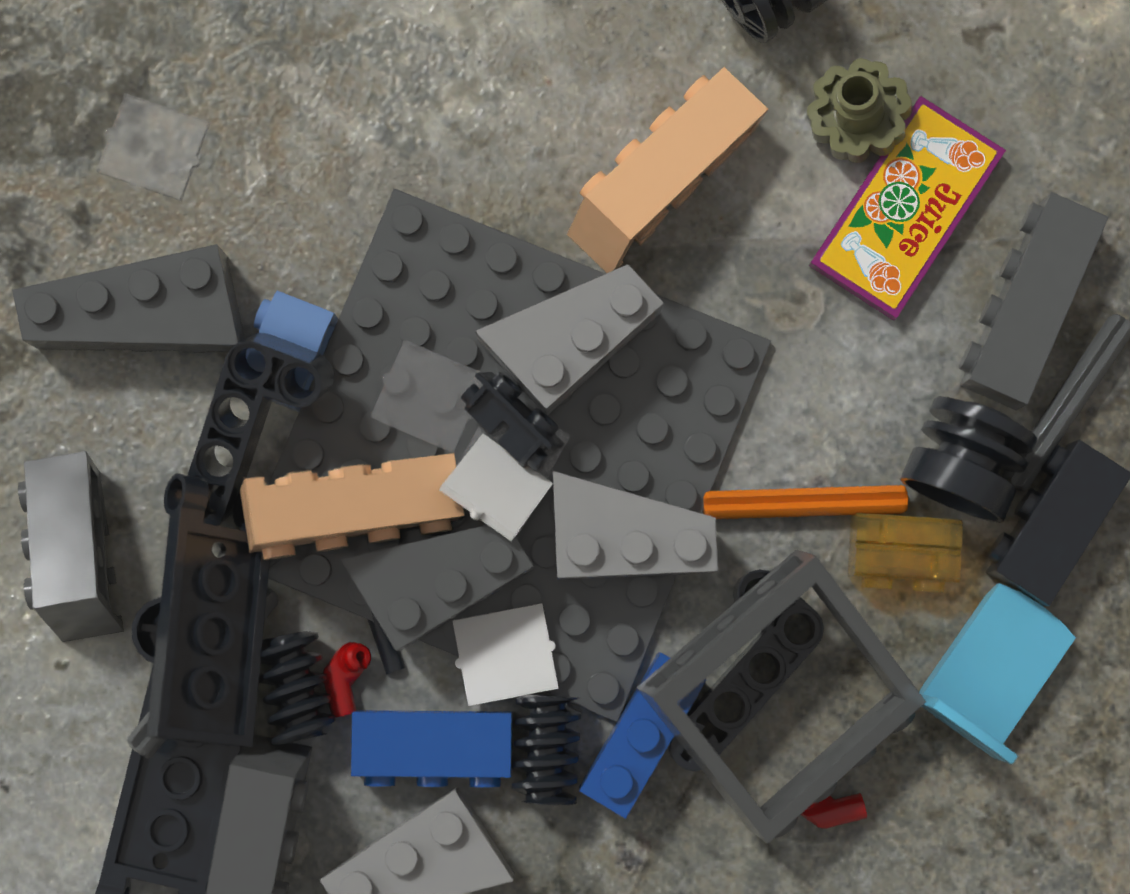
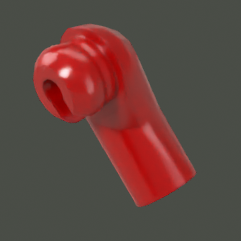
M348 642L339 647L323 670V673L327 674V680L324 681L326 694H331L332 699L328 703L331 714L335 715V718L357 711L352 685L371 663L370 650L362 643Z
M861 793L837 799L829 796L823 801L811 804L800 814L821 829L867 819V811Z

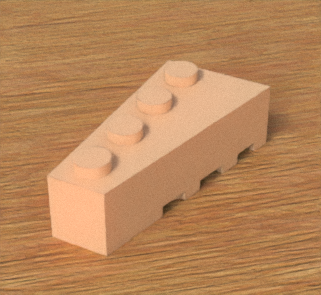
M725 67L710 80L705 75L701 76L683 96L687 102L677 111L671 106L665 109L651 124L649 129L653 133L645 141L640 143L636 138L633 139L616 157L615 162L618 166L607 176L602 171H599L581 189L580 195L584 199L567 235L606 273L618 269L623 264L622 260L632 242L635 240L641 246L669 213L667 207L671 204L674 208L678 209L702 182L703 178L700 175L704 172L707 176H710L756 130L768 111V108Z
M451 453L388 461L382 463L381 468L371 470V465L345 466L329 471V476L319 478L318 473H311V471L289 473L285 477L275 479V484L265 485L264 476L244 479L240 494L249 552L262 551L263 560L293 556L295 555L294 546L315 543L316 552L348 547V537L368 534L369 543H379L400 539L399 529L420 526L421 535L451 531V521H457L462 518L464 510L460 504L439 489L456 468L455 455Z

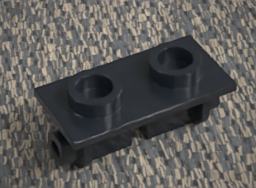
M478 372L475 377L483 386L479 388L476 384H473L461 396V399L466 403L464 410L489 434H493L504 421L510 426L498 442L522 467L529 465L536 471L549 457L543 451L545 447L554 449L560 448L565 444L555 434L559 430L558 425L539 408H535L534 411L529 409L518 398L522 394L521 389L502 372H498L496 375L493 372Z

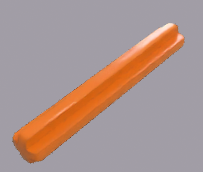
M903 485L708 491L703 496V513L715 517V519L902 514L907 511L909 501L907 488Z

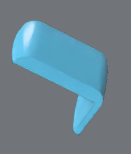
M1001 583L996 584L979 603L923 684L919 693L926 703L922 707L991 757L1013 764L1018 755L1003 745V743L1076 637L1062 621L1038 602Z

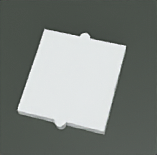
M482 434L439 490L471 512L470 516L474 520L481 519L512 541L553 483L537 471H534L530 466L522 467L506 449L485 434Z
M543 604L453 620L459 658L455 661V665L462 670L468 706L559 689L552 651L556 648V644L549 640Z

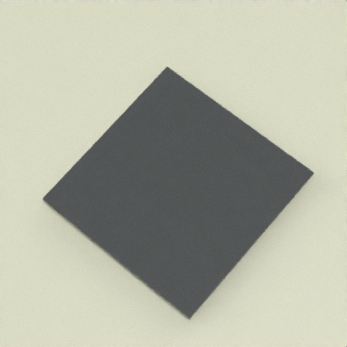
M394 188L323 354L333 367V384L329 391L311 405L301 407L268 485L275 484V479L285 477L289 473L311 471V473H318L319 478L329 476V471L345 466L371 465V470L381 468V464L388 461L451 453L455 455L457 467L482 434H485L502 446L498 440L510 426L504 421L493 434H489L464 410L466 403L461 399L462 394L471 385L476 384L479 388L483 386L475 377L478 372H493L495 375L498 372H502L513 380L480 344L475 331L605 275V273ZM657 295L664 303L661 313L548 414L559 427L555 434L565 444L560 448L554 449L545 447L543 451L549 457L536 471L552 483L554 471L702 514L703 496L712 489L771 340ZM314 378L308 391H313L315 389ZM518 385L522 391L518 398L532 411L535 408H539ZM552 484L515 536L534 569L424 636L419 641L459 657L453 620L543 604L549 640L556 644V648L552 651L559 688L544 692L553 696L580 697V699L570 703L618 722L677 575L557 580L554 485ZM463 507L464 516L457 521H451L452 530L447 532L421 535L420 526L399 529L400 539L379 543H369L368 534L348 537V547L316 552L315 543L294 546L295 555L270 560L268 578L373 621L370 607L340 559L488 524L481 519L474 520L470 516L471 512Z

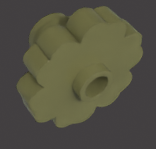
M858 58L852 62L848 70L841 66L830 67L824 76L814 83L815 101L809 104L807 108L808 121L812 128L814 140L822 144L830 143L831 154L834 158L862 163L868 158L871 151L877 155L886 156L891 153L895 145L904 140L906 136L904 120L912 114V100L907 93L906 82L897 77L889 78L888 67L885 63L871 62L867 59Z

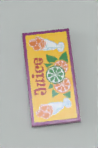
M921 95L912 107L910 117L904 120L906 130L904 140L895 145L890 154L879 157L808 265L893 321L901 313L1006 151Z

